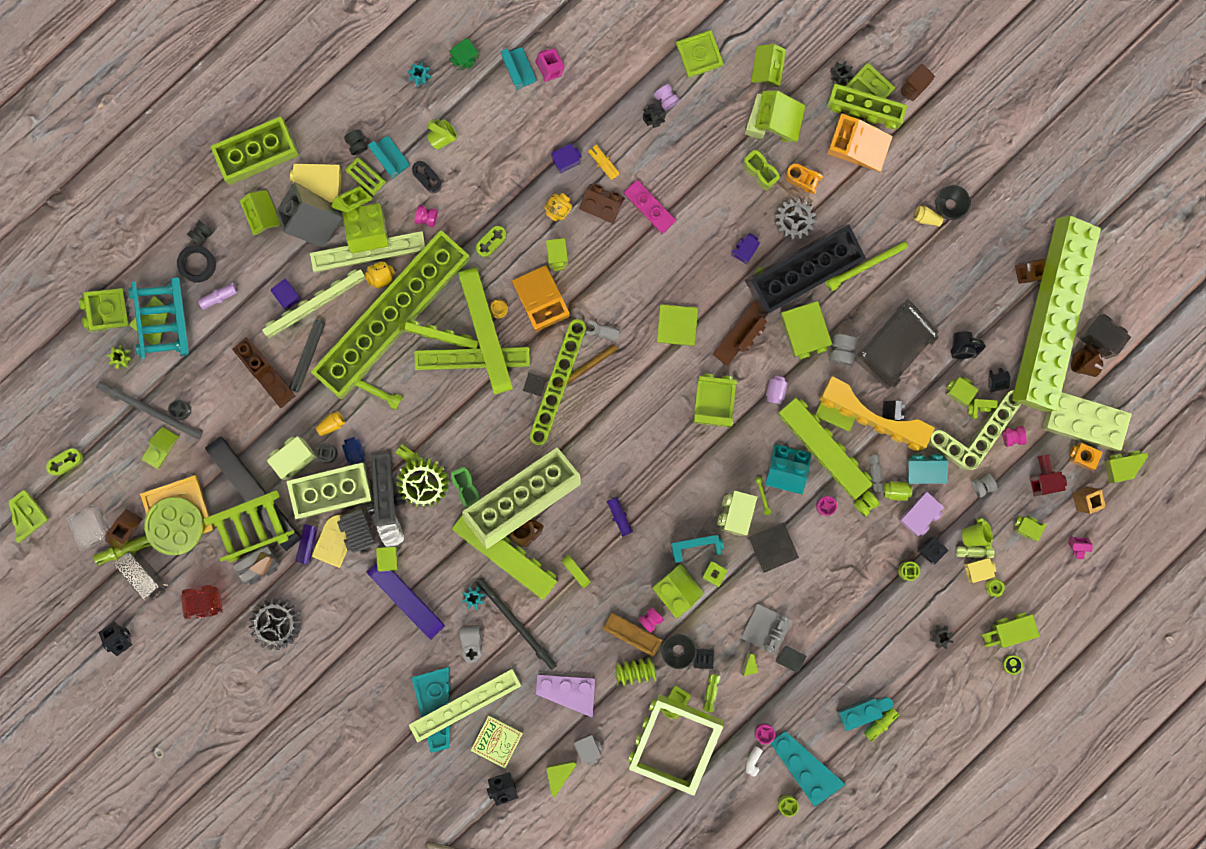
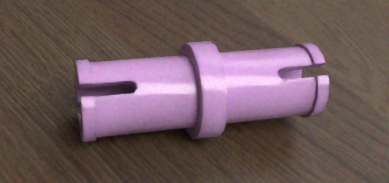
M232 282L223 288L214 289L212 293L199 298L198 302L204 310L216 303H223L224 299L237 294L238 291Z

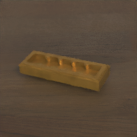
M612 612L603 627L604 631L654 657L663 641Z

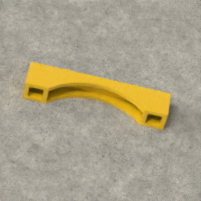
M833 376L828 379L819 397V401L823 402L822 404L825 407L831 409L834 407L840 410L839 413L843 416H852L857 419L856 421L859 424L869 425L877 433H885L891 436L893 441L903 442L914 451H922L927 447L935 427L919 419L894 421L877 416L859 402L849 384Z

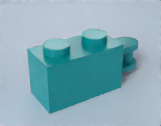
M870 697L836 712L843 729L849 731L882 718V712L891 709L893 701L888 697H882L877 700Z

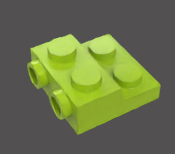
M123 288L83 292L82 298H79L80 310L84 309L85 317H82L83 328H87L88 333L129 326Z

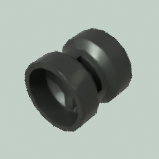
M361 130L352 131L344 136L345 142L350 146L349 151L351 155H358L369 148L367 143L363 141Z
M198 220L195 224L196 227L190 230L187 235L200 246H203L205 239L214 232Z
M174 400L169 404L168 412L175 419L185 420L191 414V407L187 402Z
M324 443L317 448L316 456L324 463H332L337 459L338 451L333 445Z

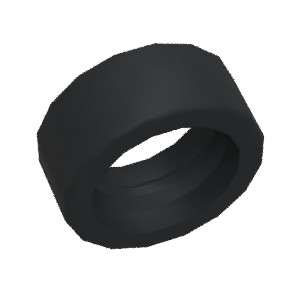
M188 246L180 252L177 258L179 273L191 282H204L215 271L216 261L214 256L202 246ZM193 253L203 254L207 259V268L202 274H190L185 267L187 257Z

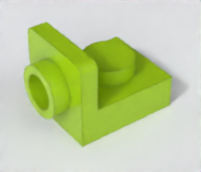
M973 399L967 406V414L970 415V419H977L978 408H980L979 412L989 413L991 409L997 408L998 401Z
M675 685L667 698L687 705L691 695ZM660 708V711L670 719L676 720L680 716Z

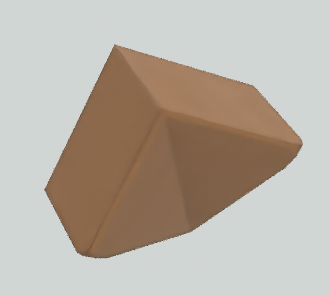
M260 552L254 565L249 569L259 575H265L273 561V557Z

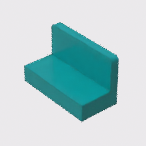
M522 47L510 52L508 48L501 51V57L516 90L536 82L535 75Z
M389 136L384 137L378 143L373 141L368 145L371 152L392 179L410 167L408 161Z

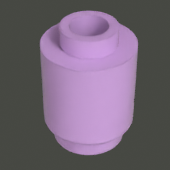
M774 375V379H769L766 392L767 402L781 405L782 400L785 399L788 382H785L784 377Z

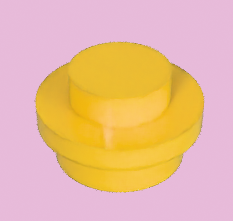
M499 299L491 302L489 306L491 316L496 319L505 317L508 312L507 304Z

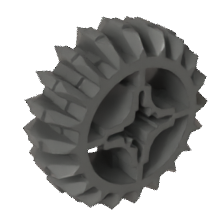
M275 598L270 599V604L267 600H264V607L258 604L256 607L259 612L252 611L256 618H249L250 622H254V625H250L249 629L255 628V632L251 633V636H258L255 642L258 643L262 640V648L268 643V650H272L274 645L276 650H280L281 645L283 648H287L288 644L286 641L293 644L294 640L291 637H299L294 631L302 629L300 626H296V623H301L302 620H296L295 618L300 615L299 612H292L296 608L295 605L288 608L289 601L282 605V598L277 600V604ZM272 608L283 610L287 616L278 617L275 612L273 613ZM267 612L268 621L266 625L261 627L262 616ZM273 619H275V621L283 620L277 625L278 629H276V627H267L271 626V624L274 623ZM290 621L289 632L284 637L283 626L286 622ZM264 632H274L275 636H278L279 640H272L268 638L267 636H265Z

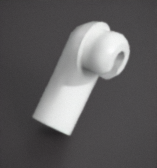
M755 746L747 758L745 771L753 777L759 772V768L755 766L763 752L759 747Z

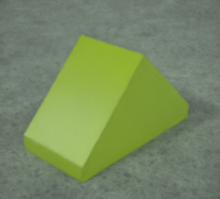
M574 760L546 767L553 797H556L577 765V762Z

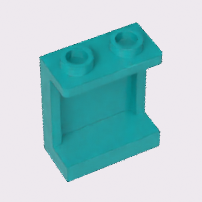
M718 535L670 543L673 562L683 561L681 549L713 544L715 555H719L721 550H724L723 540L718 538Z

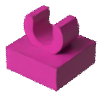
M1069 537L1068 544L1074 550L1073 555H1076V559H1084L1085 551L1092 552L1093 544L1089 538Z

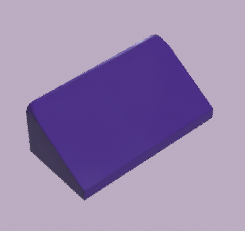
M303 525L302 539L299 542L296 562L302 564L310 563L318 530L317 526Z

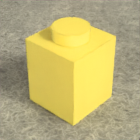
M990 558L964 564L969 583L995 577L996 567Z

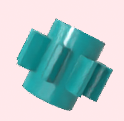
M422 62L420 65L413 63L412 70L407 71L409 75H412L409 78V82L415 81L416 87L419 84L426 86V80L431 79V75L426 74L430 71V68H424ZM420 72L423 76L419 77L416 73Z
M470 586L469 593H462L466 598L461 602H467V609L474 606L478 610L477 604H484L481 597L485 596V594L479 593V587L473 591ZM471 593L478 595L475 604L473 601L468 600L471 597Z

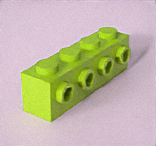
M834 84L826 107L830 108L832 112H844L848 116L857 119L861 117L867 119L866 121L871 124L881 123L886 128L895 130L896 128L899 129L902 125L908 105Z

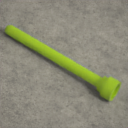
M902 242L838 276H834L825 282L830 292L838 289L841 282L905 250L908 244L907 242Z
M362 380L355 385L387 401L390 408L396 411L398 410L399 403L404 399V397L398 394L390 395Z

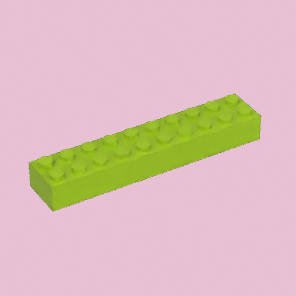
M1073 216L1056 218L1012 401L1042 412L1057 411L1101 230V228Z
M440 230L315 366L311 373L342 400L404 333V331L399 330L400 323L407 322L408 320L415 321L471 260L470 256Z

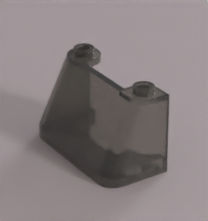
M906 299L896 309L897 311L892 314L889 320L864 348L858 352L854 359L886 389L891 386L895 388L902 380L900 376L928 344L933 345L939 338L937 335L939 331L909 299Z

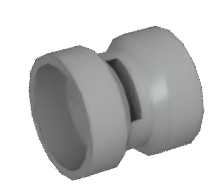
M990 473L985 474L981 479L971 481L972 487L979 498L984 497L988 492L993 493L998 490L997 484Z

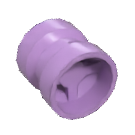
M669 84L661 87L654 93L655 98L661 100V107L665 111L679 102L677 95L671 93L672 88Z

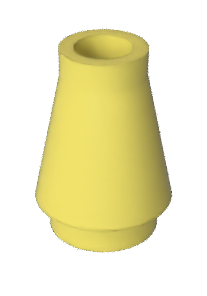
M925 205L923 207L918 206L914 213V220L919 224L940 227L944 217Z

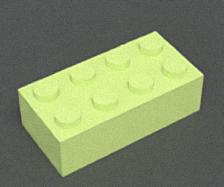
M1061 392L1057 411L1046 412L1042 430L1114 452L1121 451L1132 413Z
M364 463L287 481L295 519H303L374 501Z
M732 491L725 495L721 507H724V511L722 514H719L716 524L719 526V530L739 536L748 535L757 496L738 491Z

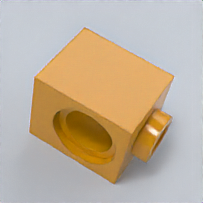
M1078 443L1070 450L1069 456L1071 458L1069 462L1090 471L1096 470L1103 452L1083 443ZM1082 451H1085L1088 455L1086 461L1081 459Z

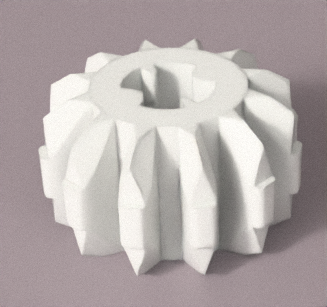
M396 516V524L376 526L379 537L386 547L399 545L404 540L403 530Z

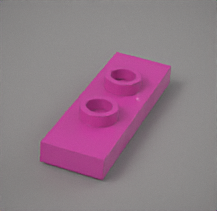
M638 180L623 192L662 235L676 222Z

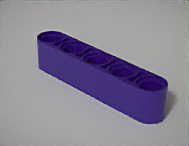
M376 561L366 571L374 582L430 640L445 627L443 622L393 570L379 572Z

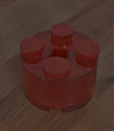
M205 585L201 587V590H182L180 597L184 619H191V616L194 615L198 619L218 615V612L223 613L220 589H217V587Z

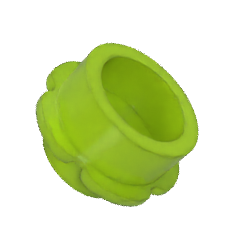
M993 578L986 583V591L990 596L999 597L1003 594L1005 585L1000 579Z

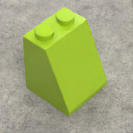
M681 563L651 586L652 590L676 619L689 610L705 594Z

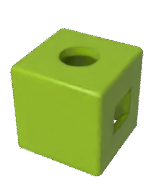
M710 561L701 578L720 587L728 570ZM713 570L718 571L716 578L711 576Z

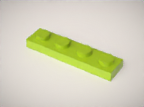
M414 320L400 323V331L468 349H477L478 341L472 340L473 336L466 334L457 336L454 335V331L444 329L443 332L438 331L436 326L428 324L425 327L419 326V322Z

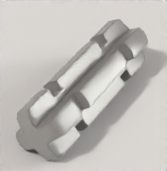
M870 455L868 460L869 464H871L870 473L874 483L872 485L873 491L882 492L884 491V485L881 483L883 479L881 465H879V455Z

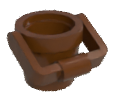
M1090 344L1084 345L1072 355L1071 370L1078 374L1097 377L1104 365L1101 351Z
M530 519L511 532L510 536L518 546L527 547L539 537L544 526L536 520Z

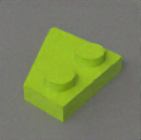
M154 296L145 307L162 306L165 304ZM169 313L140 315L141 327L166 324ZM134 318L129 325L137 331L136 318ZM163 332L142 335L148 342L155 345L161 344Z
M27 490L21 491L9 501L17 543L24 541L49 521V518Z

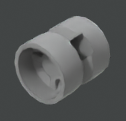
M834 334L832 341L834 350L830 352L829 361L841 365H854L855 354L853 351L857 348L858 338Z

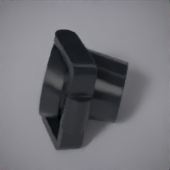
M956 332L953 334L950 351L951 357L954 359L976 358L985 349L986 345L983 340L973 338L972 332Z

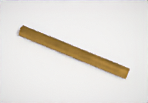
M611 345L571 373L567 385L618 350L616 345ZM561 380L560 382L555 384L554 387H562L564 381Z

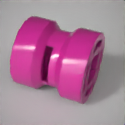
M418 205L414 223L420 225L423 223L428 227L434 228L438 209L431 208L429 210L425 206Z
M1017 426L1015 430L1004 428L1002 431L1003 442L1006 447H1011L1016 443L1018 445H1025L1027 442L1024 426Z
M822 497L816 503V510L823 516L832 515L837 510V502L832 497Z
M651 606L647 609L646 615H641L638 621L652 633L655 630V625L661 624L664 619Z
M761 723L755 727L754 735L760 743L769 744L775 738V731L769 724Z

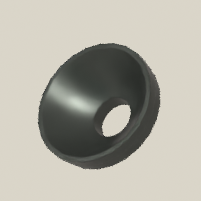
M957 185L943 188L936 198L938 213L948 220H957L964 217L971 206L968 192ZM947 200H954L956 202L954 210H949L946 207Z
M674 634L669 636L662 644L661 655L664 662L671 668L684 669L694 662L696 646L690 637L684 634ZM681 645L684 648L682 656L677 657L673 654L674 646Z

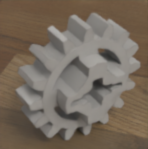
M790 199L789 204L782 203L783 209H777V212L780 214L775 215V219L779 220L775 223V226H780L778 233L784 232V238L790 235L792 241L795 236H797L798 240H801L802 235L808 237V231L812 232L814 230L811 225L816 224V221L812 220L816 213L810 212L813 208L812 206L806 207L807 201L801 204L800 199H797L796 203ZM793 208L791 213L784 214L788 209ZM801 210H803L807 216H804ZM794 216H797V220H799L797 223H794L792 219ZM784 223H786L789 226L790 230L786 228ZM806 225L803 230L797 232L800 226Z

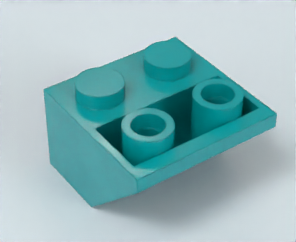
M774 444L765 485L802 495L808 480L811 453Z

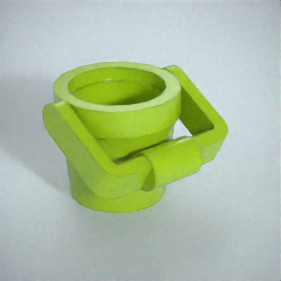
M436 118L428 122L427 128L431 131L427 134V139L436 150H440L458 139L455 128L445 119L440 120Z
M982 516L975 518V525L963 528L962 539L967 547L983 546L985 549L992 548V529Z

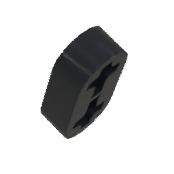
M417 161L413 164L412 173L428 192L438 193L442 189V182L436 173L423 161ZM417 167H425L424 172L427 175L424 177L421 173L416 174L418 172ZM429 178H430L433 182H435L436 180L438 181V182L436 183V184H437V188H434V187L429 188V187H430V183H429V181H428Z

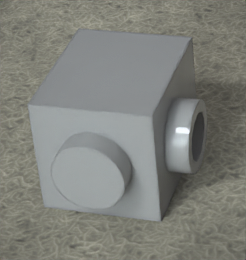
M592 733L574 741L583 765L587 763L590 766L599 762L598 758L601 757L600 752L603 749L599 740L595 741Z

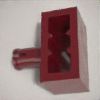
M1050 454L1037 456L1041 474H1039L1040 476L1030 477L1033 496L1066 491V477L1062 474V471L1055 473L1052 470Z

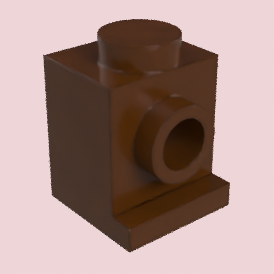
M1045 259L1015 265L1018 284L1041 280L1045 268Z

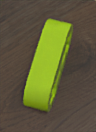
M494 226L477 243L476 251L479 256L483 258L491 256L505 242L507 235L503 227ZM502 231V238H496L494 241H492V239L495 237L494 232ZM490 242L491 244L488 246L489 252L484 251L481 253L482 249L480 246L482 244L486 246Z
M68 449L47 462V472L55 476L62 475L78 466L83 460V455L77 449ZM70 453L77 454V456L75 457V462L71 460L68 462L66 461L71 457ZM53 463H63V465L58 467L59 471L52 470L54 467Z
M569 555L561 560L583 588H586L591 583Z

